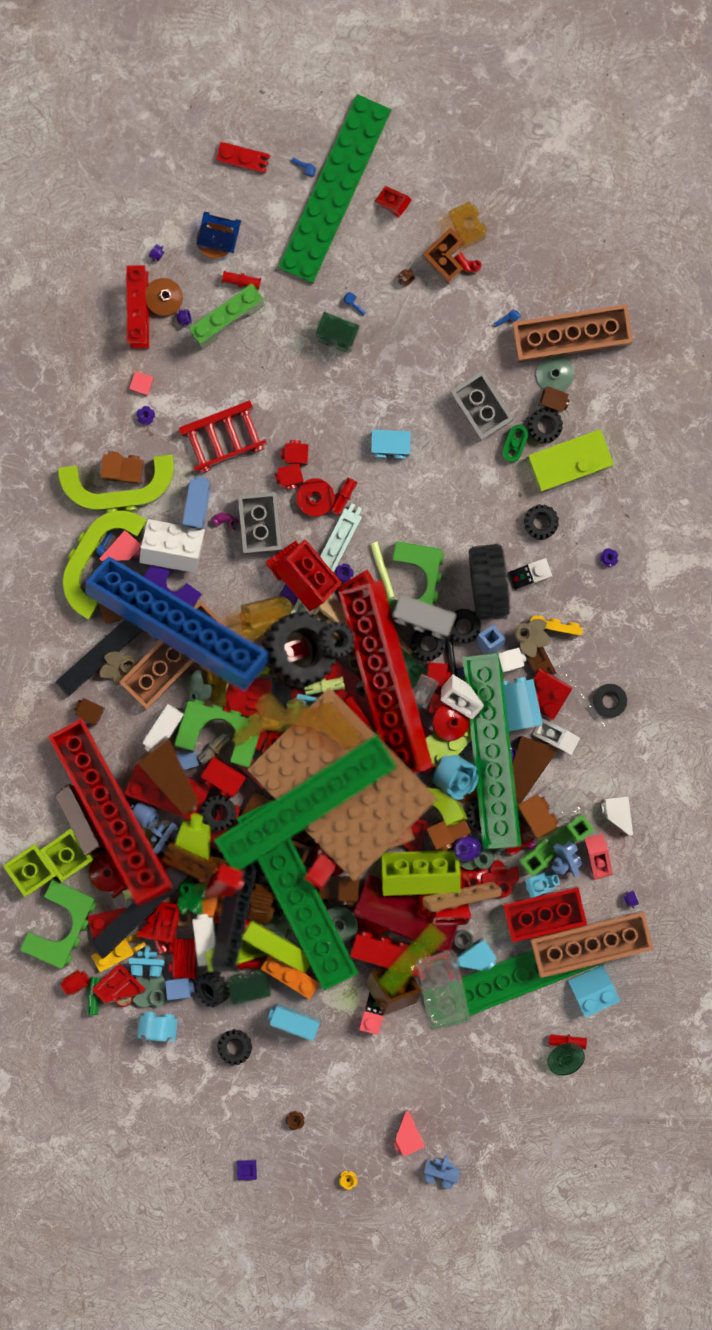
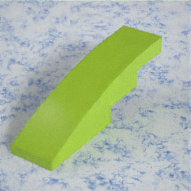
M252 920L250 921L243 933L242 939L303 973L306 972L310 963L302 948L284 937L278 936L269 929L263 928Z

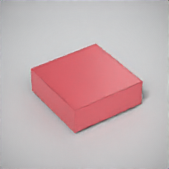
M135 371L129 389L148 396L154 377Z

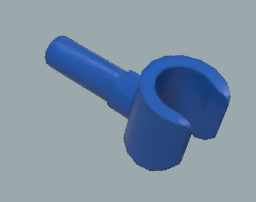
M294 157L292 158L291 162L305 168V175L315 176L316 168L313 164H306Z
M348 292L344 302L364 316L366 312L354 302L357 296Z
M511 310L504 318L494 324L497 327L509 319L516 322L521 317V314L517 310Z
M108 532L102 544L96 549V555L100 558L107 551L105 547L113 535L111 532Z

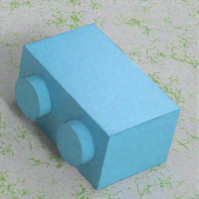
M372 430L371 454H374L375 458H386L387 455H394V459H406V456H410L411 431Z

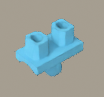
M550 871L525 879L526 890L530 893V898L555 889V886L560 885L558 875H551Z
M146 946L145 951H138V957H145V959L129 958L131 973L134 977H142L143 967H150V977L160 978L162 968H165L164 960L150 959V957L157 958V952H150V946Z

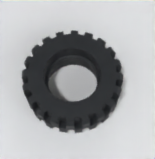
M500 544L471 547L469 549V567L476 617L481 620L506 617L510 614V599L503 547Z
M295 612L273 622L270 625L271 628L266 630L264 633L266 638L262 639L261 646H264L263 650L268 652L265 667H269V675L271 677L275 675L277 682L280 684L285 682V686L302 688L321 681L332 671L331 667L335 666L337 660L329 658L330 655L325 656V651H320L322 646L317 643L320 641V639H317L318 635L321 634L319 633L320 630L324 629L323 627L327 625L324 619L319 621V617L315 614L309 615L308 612ZM291 633H300L310 641L313 648V658L309 666L303 668L296 666L288 658L285 643ZM331 635L330 642L334 647L337 644V639Z

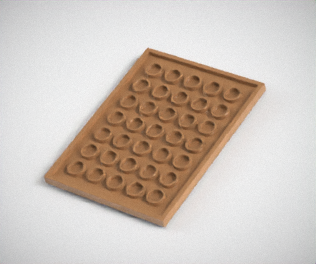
M329 688L248 771L277 800L376 734ZM385 744V748L398 768L305 828L314 840L354 881L438 800Z

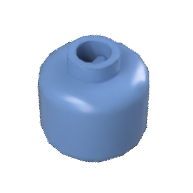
M143 801L134 802L131 806L142 828L152 827L157 822L159 815L158 809L155 806Z

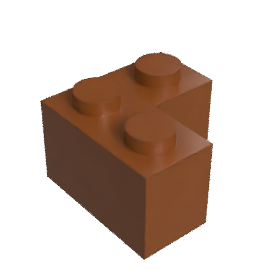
M451 227L422 255V258L448 285L463 271V267L452 255L463 245L464 241Z
M108 451V454H103L101 478L107 481L142 484L144 460L140 459V456L129 455L128 458H124L119 452Z
M536 794L518 805L522 816L538 841L558 830L556 824L559 821L554 813H549V804L544 796L540 798L539 794Z
M443 819L426 828L436 850L441 849V851L451 848V843L471 833L466 821L449 827Z

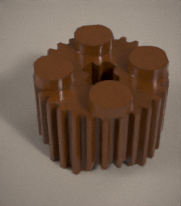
M254 882V891L252 890L248 909L249 913L246 920H252L253 922L265 925L266 923L270 924L274 908L271 905L274 906L277 897L271 886Z

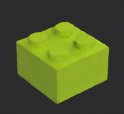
M72 828L39 850L61 882L95 859L93 855L84 854Z
M38 843L33 844L3 865L24 897H27L57 876L39 851L41 848Z

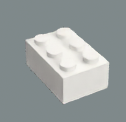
M148 519L141 545L140 563L197 573L205 530Z

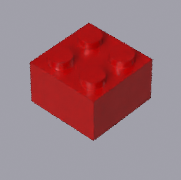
M217 757L212 758L201 776L204 778L203 783L211 788L217 786L221 789L219 792L228 798L237 795L247 778L246 775Z

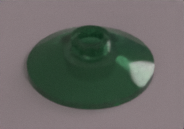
M564 1043L551 1051L547 1064L551 1072L556 1075H570L583 1065L585 1053L575 1043Z

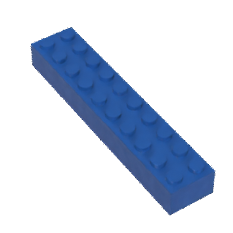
M109 556L86 581L87 596L243 691L248 688L267 664L268 652Z

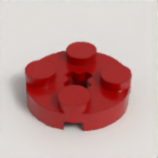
M312 478L306 480L300 486L296 499L303 513L312 517H320L331 510L335 501V494L333 488L326 481ZM314 492H317V495H321V499H318V503H314V500H310V497L313 496Z

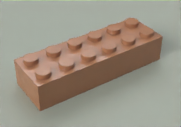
M627 304L512 323L518 363L628 346L633 343Z
M201 600L194 606L195 609L229 628ZM160 640L119 683L146 709H149L195 661Z
M642 910L530 938L541 978L654 950L645 912Z

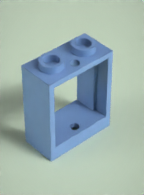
M195 476V479H190L183 518L184 526L204 529L211 484L205 477Z

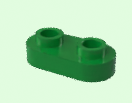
M515 425L509 431L502 451L503 458L508 462H516L522 455L528 438V431L523 425ZM521 432L522 437L516 438L515 433ZM514 450L515 456H510L508 451Z

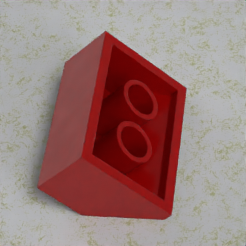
M306 539L282 557L273 567L309 612L322 605L342 583Z

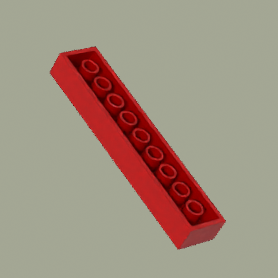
M382 580L340 591L339 596L347 625L352 628L349 631L355 634L352 636V638H355V642H353L354 650L378 737L413 773L432 768L431 756Z
M81 718L48 736L138 906L141 907L174 889L85 721Z

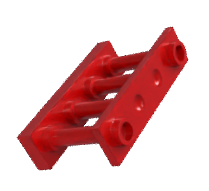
M126 265L127 343H130L131 349L150 348L149 308L146 304L149 271H146V265Z
M250 400L179 427L182 437L186 435L189 438L199 465L194 467L196 472L200 471L202 474L210 471L213 465L252 450L256 453L265 449L264 446L267 445L266 440H259L250 417V410H253ZM237 415L243 417L253 443L244 448L241 447L232 423V417ZM219 422L225 424L235 450L226 455L222 451L214 430V424ZM203 428L204 431H207L217 456L216 459L208 462L205 460L196 437L197 431Z

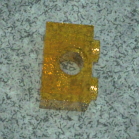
M470 201L449 211L448 214L455 230L464 241V249L486 238L485 233H487V229L483 222H479L477 218L479 212L475 205H471ZM466 220H471L474 223V227L468 229L463 223Z

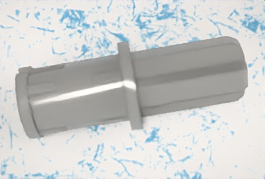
M223 732L212 744L209 743V746L197 758L206 766L213 757L220 754V751L231 741V737L226 732Z

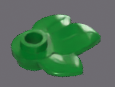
M185 880L180 884L178 908L182 914H186L189 910L196 914L203 913L202 899L208 898L205 896L207 888L205 884H195L190 880Z

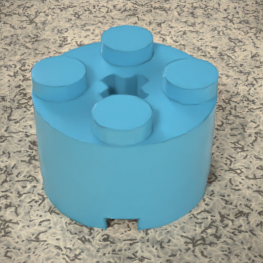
M451 755L441 758L440 764L432 777V782L441 791L456 800L465 798L463 796L466 793L470 794L475 789L479 777L476 773L477 768L458 755Z
M144 1012V1015H140L138 1039L145 1035L146 1040L167 1042L168 1038H172V1042L176 1043L178 1019H175V1015L163 1014V1017H156L154 1012Z

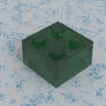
M324 311L316 330V338H318V342L327 346L333 344L336 345V349L347 353L348 350L352 352L360 332V325Z
M261 968L251 970L248 975H243V972L233 974L231 979L228 980L233 1005L270 997L272 994L268 974L262 971Z

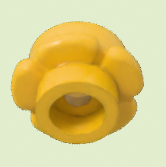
M344 1171L341 1173V1178H339L341 1187L351 1190L357 1185L358 1179L354 1172Z

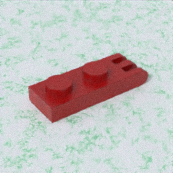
M220 142L216 161L266 174L267 169L261 168L260 165L268 166L269 162L262 160V158L270 159L271 155Z

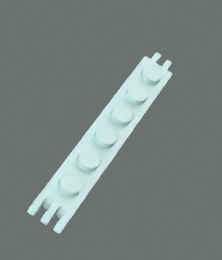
M353 503L349 510L344 509L320 556L333 573L362 518L359 516L362 510L361 507H358L356 513L352 512L355 507ZM298 599L292 613L308 612L311 615L315 609L309 612Z

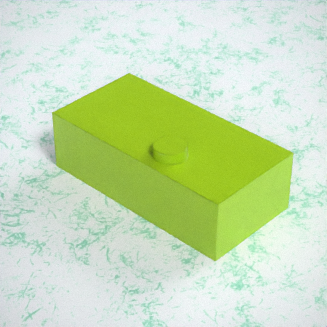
M601 429L530 454L527 457L540 493L614 465Z
M454 850L382 854L383 896L461 893L459 859L454 854Z

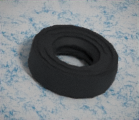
M605 684L596 690L593 696V705L601 716L614 718L624 712L627 706V696L620 686ZM608 693H612L617 697V704L613 708H607L603 704V697Z

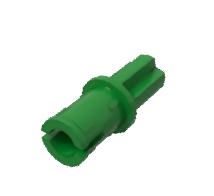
M100 977L90 978L89 995H86L88 997L86 1014L88 1015L99 1014L100 999L92 992V989L101 981Z

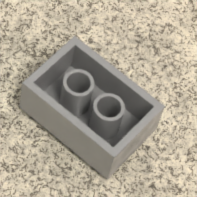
M484 371L479 372L450 391V395L480 442L514 420Z
M277 492L239 495L243 553L254 554L281 551L282 542Z
M401 594L393 618H396V623L405 626L407 623L413 624V629L425 632L426 629L432 631V636L443 639L444 636L448 637L456 614Z

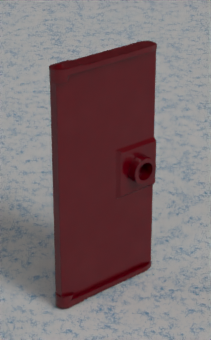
M368 874L357 906L353 911V915L447 956L450 954L458 926L431 924L432 912H430V917H420L418 915L420 907L419 894L383 896V880L371 874Z

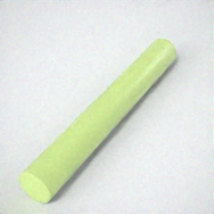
M378 542L371 543L370 545L387 598L395 597Z

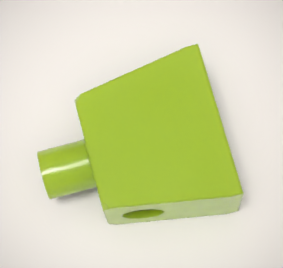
M193 814L191 821H183L175 845L208 860L211 853L210 826L202 824L203 817L201 815Z

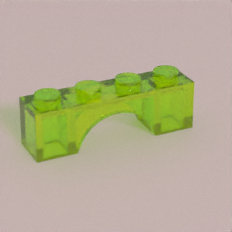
M430 923L378 980L379 983L394 995L415 969L444 941L446 936Z

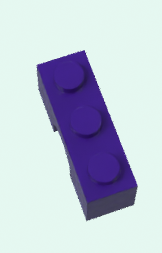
M151 565L143 576L144 578L192 607L197 604L203 595L187 583L181 590L171 591L167 586V579L172 572L165 567Z

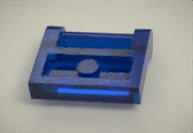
M204 211L196 246L234 254L242 220L218 217ZM208 222L233 228V233L208 228Z

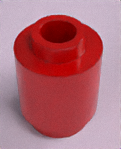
M78 969L63 978L60 985L65 994L69 996L87 987L90 979L84 970L81 972Z

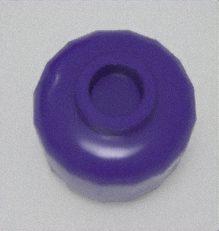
M461 837L454 844V854L461 861L475 860L481 853V844L474 837Z

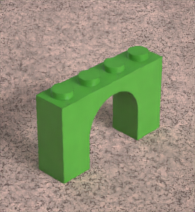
M250 284L189 328L191 335L203 350L218 339L217 335L233 321L245 314L251 316L264 307L263 298L253 284Z
M396 541L393 561L416 565L426 574L428 581L426 592L417 600L432 605L433 602L436 603L438 591H435L436 583L440 584L441 572H438L439 564L443 565L445 555L441 553L442 549ZM387 598L393 618L399 600Z
M194 699L193 702L188 701L175 746L194 752L200 732L207 723L214 720L226 721L234 727L237 734V741L230 762L250 768L263 723L259 722L260 718L250 715L248 718L241 717L242 713L230 710V713L222 711L223 707L213 704L212 707L204 705L205 702Z
M579 813L518 858V860L527 872L534 876L556 856L553 848L556 844L564 846L568 841L572 843L579 842L593 832L594 829L584 815Z
M53 879L45 894V898L68 909L73 919L72 930L65 939L59 941L46 939L30 931L20 950L63 969L65 965L69 966L73 958L70 955L73 948L77 949L81 940L78 936L81 930L85 931L89 923L86 920L89 913L93 914L97 903L94 902L95 897Z

